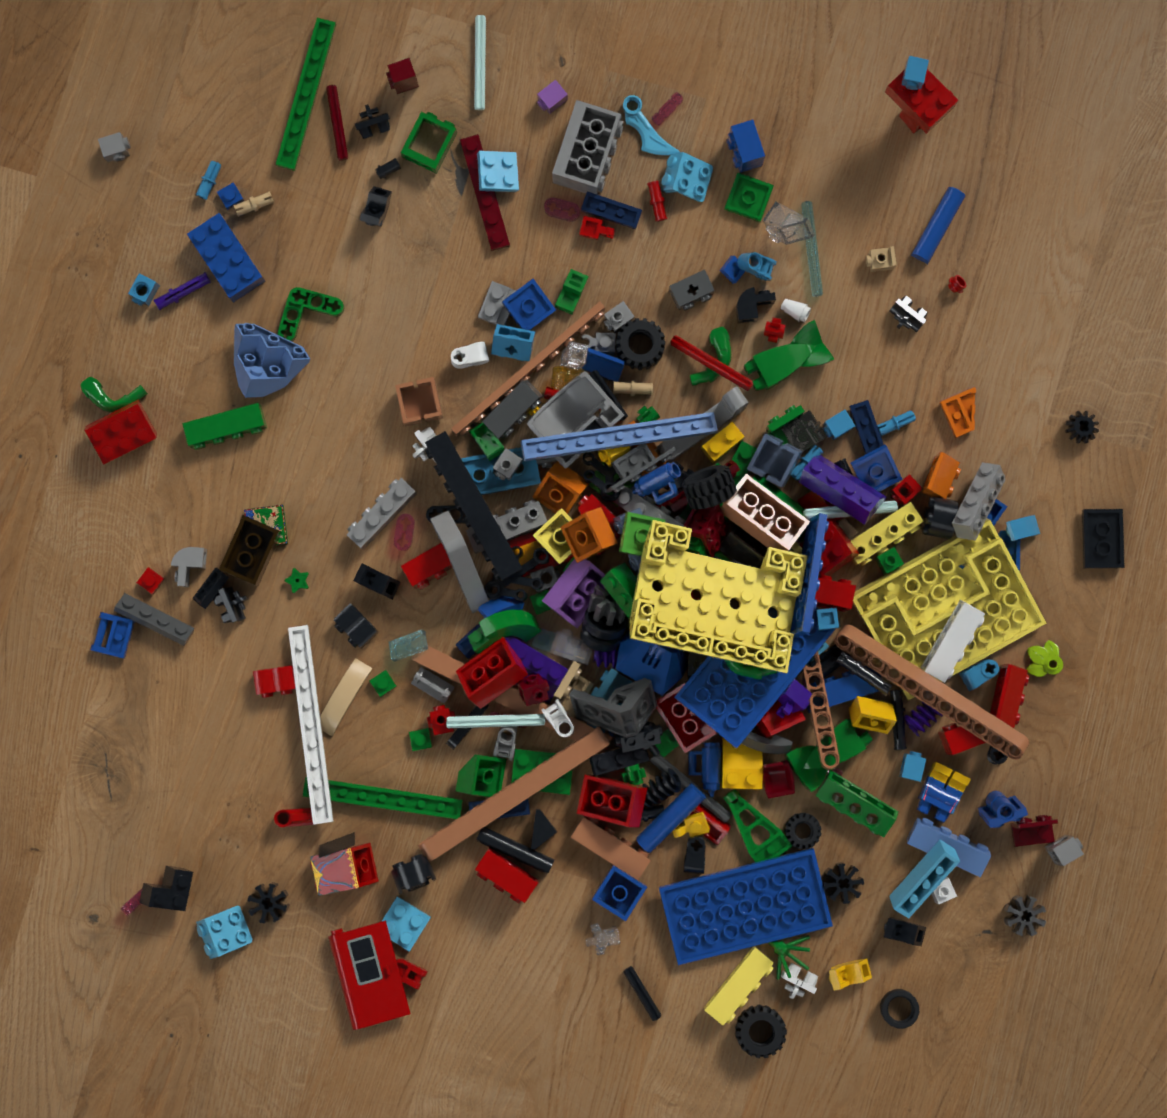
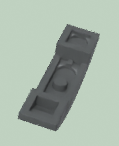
M751 731L741 744L765 753L787 754L791 751L793 742L776 734L770 740Z

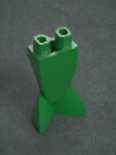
M813 320L802 327L790 344L752 356L751 360L744 364L743 367L747 375L757 371L759 378L753 380V387L755 391H760L765 388L769 390L793 374L799 367L823 365L833 361L834 357L822 342L817 324Z
M851 718L848 720L844 719L833 727L839 753V763L867 749L866 746L873 740L867 731L858 736L855 732L857 727L852 726ZM824 736L820 740L824 746L831 744V738L828 736ZM817 745L796 748L785 754V758L788 760L792 770L809 792H813L822 784L828 770L821 766ZM828 755L824 758L827 765L832 766L835 764L833 756Z

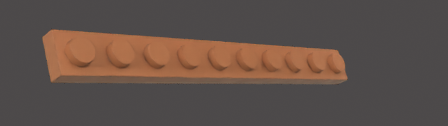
M600 301L453 426L451 428L453 433L457 437L459 435H466L471 430L470 426L476 422L478 424L486 417L485 413L490 409L493 411L500 404V400L505 396L507 397L522 380H529V375L534 371L537 373L544 368V362L549 358L553 360L560 353L559 350L564 345L565 347L571 345L578 333L582 335L586 332L593 320L595 322L600 320L604 316L605 306Z

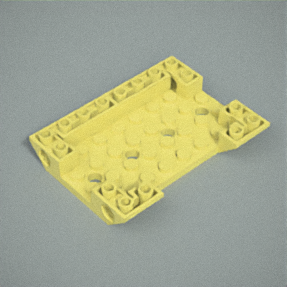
M652 520L643 546L629 621L630 639L788 673L794 634L790 633L796 597L801 595L807 555L768 547L759 569L686 552L685 550L689 548L691 528ZM654 581L661 583V591L657 592L652 588ZM692 590L700 592V600H694L691 597ZM731 599H736L739 602L738 609L731 608ZM770 607L776 609V618L769 616L768 609Z

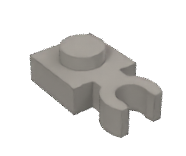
M596 332V338H592L587 334L582 335V339H587L590 342L587 346L582 345V350L595 347L596 351L615 354V333Z

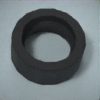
M894 989L889 991L880 1003V1013L883 1019L892 1027L905 1029L912 1026L918 1019L920 1011L917 999L906 990ZM896 997L906 998L911 1004L910 1016L902 1021L893 1019L888 1012L889 1003Z

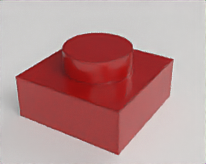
M148 567L136 583L154 595L165 578Z

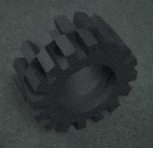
M797 813L790 817L785 824V836L794 847L809 849L819 842L822 829L819 821L814 816L808 813ZM800 823L808 824L811 829L810 835L807 838L801 839L795 833V829Z

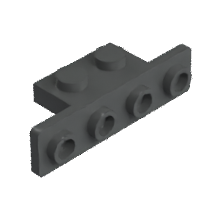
M641 444L612 462L611 464L621 481L606 489L607 493L612 490L617 493L625 488L624 483L628 480L632 483L641 477L639 473L644 470L648 473L657 467L655 463L661 460L664 463L672 458L671 453L676 451L675 447L655 458L647 444Z

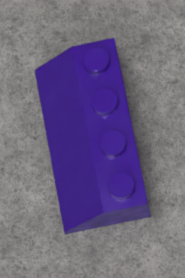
M822 455L814 456L803 469L799 481L800 484L863 524L869 521L886 499L885 495Z
M513 636L505 637L521 659L528 673L527 676L540 674L543 680H547L550 691H547L549 699L545 700V702L549 704L569 669Z

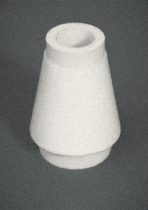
M785 299L781 305V309L798 322H805L811 312L808 304Z

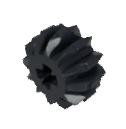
M1080 411L1075 412V415L1071 414L1069 416L1070 421L1065 422V425L1070 427L1065 432L1072 433L1069 439L1072 440L1076 437L1077 444L1081 441L1086 444L1089 442V439H1095L1093 433L1099 432V429L1094 427L1099 422L1092 421L1095 415L1093 414L1088 417V411H1084L1083 414ZM1081 424H1084V430L1081 431L1079 428Z

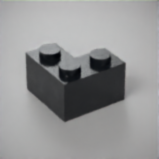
M166 866L162 885L143 883L139 903L148 907L186 911L193 871L181 867Z

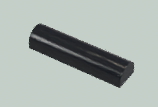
M483 827L480 830L476 839L477 842L545 874L549 873L555 860L487 827Z

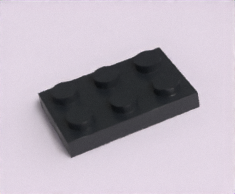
M1083 509V569L1125 568L1123 509Z

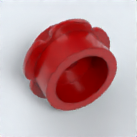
M960 275L951 277L948 284L950 290L954 293H963V289L967 286L965 280Z

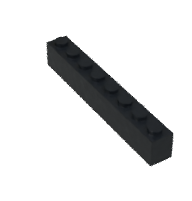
M446 431L426 441L427 448L424 450L428 458H434L437 465L433 467L438 476H444L446 482L443 484L448 493L453 492L456 498L453 502L457 510H463L465 516L462 518L468 528L472 526L475 532L472 536L477 545L482 544L484 548L482 554L485 560L492 562L494 568L491 570L495 578H501L502 582L522 572V566Z

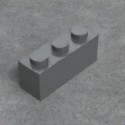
M522 380L482 422L498 439L507 438L514 432L513 427L517 423L521 424L528 417L526 414L531 409L535 410L542 403L540 399L543 395L528 380Z

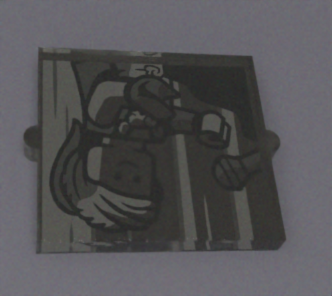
M810 410L781 427V430L788 439V444L803 452L827 438V435L820 426V421L816 420Z

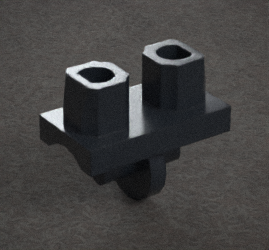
M368 104L365 105L366 111L359 114L361 119L369 117V119L355 123L356 130H359L363 139L373 136L370 128L371 125L377 124L380 133L390 130L388 112L373 117L372 115L379 113L378 107L370 109Z
M904 296L901 300L898 299L889 311L900 322L896 326L898 329L904 325L907 329L911 328L917 332L926 322L925 318L928 313L920 307L917 311L910 308L913 302L908 296Z
M233 587L218 590L219 593L213 600L218 607L223 605L226 607L227 611L221 614L223 623H234L246 619L243 610L246 609L243 602L248 600L247 596L241 597L238 591L234 592Z

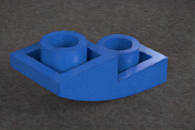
M501 596L497 600H489L478 607V611L486 618L501 611L523 610L524 602H520L512 597Z

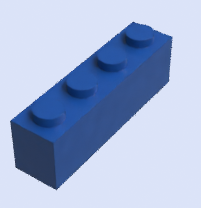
M864 666V667H866L867 669H869L870 671H872L873 673H875L877 676H879L880 678H882L880 674H878L877 672H875L874 670H872V669L869 668L868 666ZM850 671L842 673V678L835 679L832 676L824 679L829 707L853 700L857 696L862 697L878 691L855 674L851 675ZM815 682L810 683L811 686L817 687ZM821 697L813 698L815 706H822L824 704ZM808 705L806 709L807 712L810 713V708Z

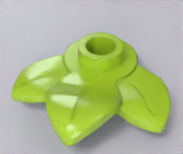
M1048 640L1044 648L1041 646H1031L1028 648V655L1031 661H1033L1026 669L1029 674L1043 677L1048 673L1056 675L1062 671L1063 661L1059 657V648L1054 642ZM1055 661L1057 666L1051 668L1049 666L1050 662Z

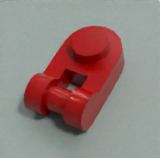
M396 959L402 982L419 990L420 982L423 977H426L428 971L406 959ZM410 971L416 973L413 979L408 977Z

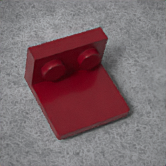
M720 504L706 509H692L683 526L692 529V537L701 538L708 557L712 558L716 551L719 550L720 543L723 537L727 535L729 529Z
M1038 815L1035 816L1036 820L1023 817L1021 820L1011 823L1014 847L1055 842L1052 824H1058V819H1053L1052 816Z

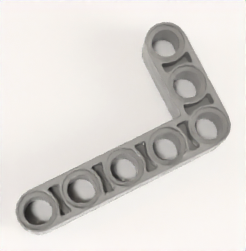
M736 386L727 392L719 403L705 413L714 412L718 429L744 411L749 402ZM710 434L666 440L658 445L657 449L662 455L675 447L676 451L671 453L673 457L667 460L671 462Z
M446 511L430 520L448 555L471 612L475 613L478 611L479 606L489 600L467 545L449 511Z

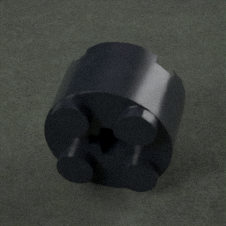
M930 496L928 507H925L924 518L927 520L923 525L922 534L951 539L954 533L952 522L958 512V502Z
M419 854L412 857V861L405 864L402 861L392 866L391 874L399 894H404V889H408V892L424 887L430 884L428 880L431 878L433 881L437 880L427 857Z

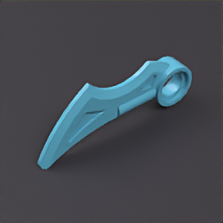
M635 95L626 97L623 102L626 124L635 128L642 139L641 151L655 155L680 153L679 150L661 138L641 112V99ZM635 101L638 104V108L631 111L627 108V103Z

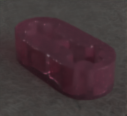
M548 198L544 203V211L550 217L574 222L580 216V208L573 202L558 198ZM552 203H556V207L561 208V210L554 209L553 212H551L550 208L547 206L552 205ZM571 208H574V212H576L577 214H573L572 217H570L568 215V212L563 211V209L570 210Z
M402 514L397 519L394 545L400 551L409 550L412 545L415 520L410 514ZM405 517H408L411 525H407L406 531H403L404 525L401 524V520L404 521ZM406 534L405 540L408 541V544L401 547L398 540H401L402 535Z
M142 889L120 908L126 916H129L141 905L139 901Z

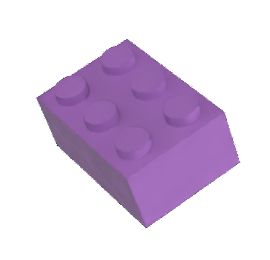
M574 559L542 601L564 620L578 628L583 622L594 587L599 585L600 588L605 589L600 582L605 574L587 559L579 563Z

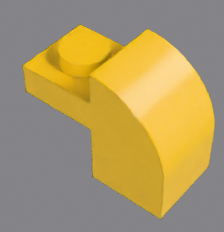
M867 958L838 964L829 970V980L834 991L841 990L851 984L864 983L872 978Z

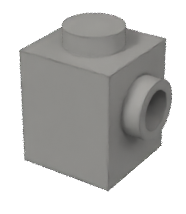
M120 132L98 139L103 157L107 162L113 160L115 162L122 161L126 156L130 155L128 151L131 148L127 137L124 138Z
M623 301L604 314L605 320L603 322L609 331L613 330L614 333H617L628 321H634L635 316Z
M506 448L493 466V470L496 471L494 475L503 481L505 479L510 481L523 462L522 458Z

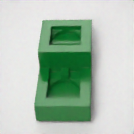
M571 269L557 299L555 308L573 315L589 276Z

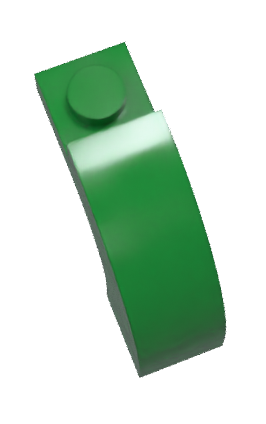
M506 610L479 622L481 627L471 633L468 638L473 650L479 654L502 637L515 636L527 642L540 633L541 629L535 616L529 612Z

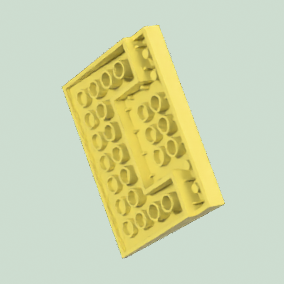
M988 518L976 541L957 538V535H955L951 539L946 540L855 591L853 604L872 638L920 669L960 599L985 613L983 624L975 630L973 641L970 645L966 646L963 651L964 656L962 660L957 662L953 668V675L1047 624L1002 538L999 537L991 520ZM964 564V568L961 569L959 565ZM903 690L907 700L914 698L913 695Z

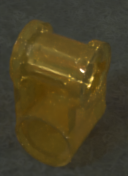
M564 366L553 367L551 388L555 390L562 389L585 370Z

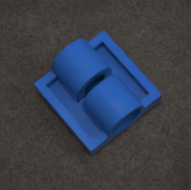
M1000 791L990 792L986 797L987 805L978 808L979 815L990 828H999L1004 823L1019 821L1028 815L1026 807L1016 796L1007 798Z

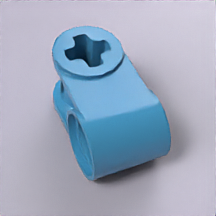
M751 252L741 254L737 263L741 270L755 275L759 279L771 281V273L777 261L759 253Z
M985 659L965 669L959 675L967 689L971 691L996 676L999 672V665L994 660ZM986 664L993 665V667L991 668V673L987 671L985 672V669L987 668Z

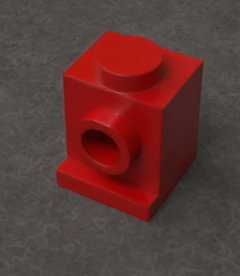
M909 474L890 491L893 494L890 497L893 501L897 502V505L901 503L904 506L923 488ZM901 489L907 490L905 496L900 493Z

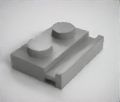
M492 281L478 318L494 325L506 326L510 313L502 304V301L516 290Z

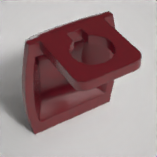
M788 760L763 765V785L768 799L795 794L794 776Z

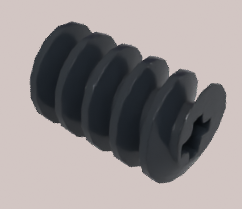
M668 768V774L662 772V778L657 775L655 776V781L650 779L648 782L649 786L646 783L642 784V787L647 788L645 806L653 808L656 804L661 803L662 800H666L668 796H673L674 793L681 790L680 778L672 768Z

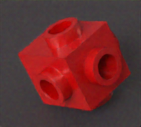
M445 705L433 707L434 711L429 712L430 716L427 717L429 729L433 728L434 735L454 732V728H447L446 719L447 717H456L455 712H451L450 708L445 709ZM441 716L445 718V721L442 724L439 722V718Z

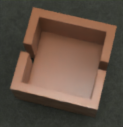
M434 377L417 380L418 388H415L413 382L395 385L405 427L420 424L422 419H425L426 422L443 419Z

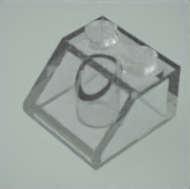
M776 201L762 220L766 226V231L770 234L769 237L776 243L782 242L787 245L813 238L815 235L808 218Z
M562 628L561 632L557 631L550 654L588 666L593 649L584 644L581 637L573 636V631Z

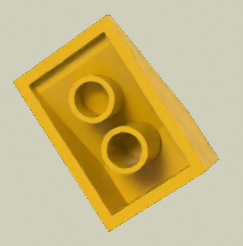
M722 737L721 788L762 789V752L743 744L736 749Z

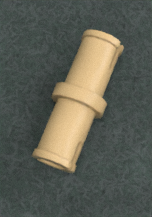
M270 191L254 198L253 196L249 197V200L233 205L237 216L240 217L251 211L257 212L259 208L273 204V198L267 199L272 197Z
M631 380V382L613 381V394H630V396H635V394L652 395L653 383H636L635 380Z

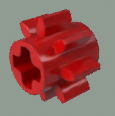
M772 317V322L766 321L764 336H769V342L777 343L778 338L783 339L786 325L781 324L782 319Z

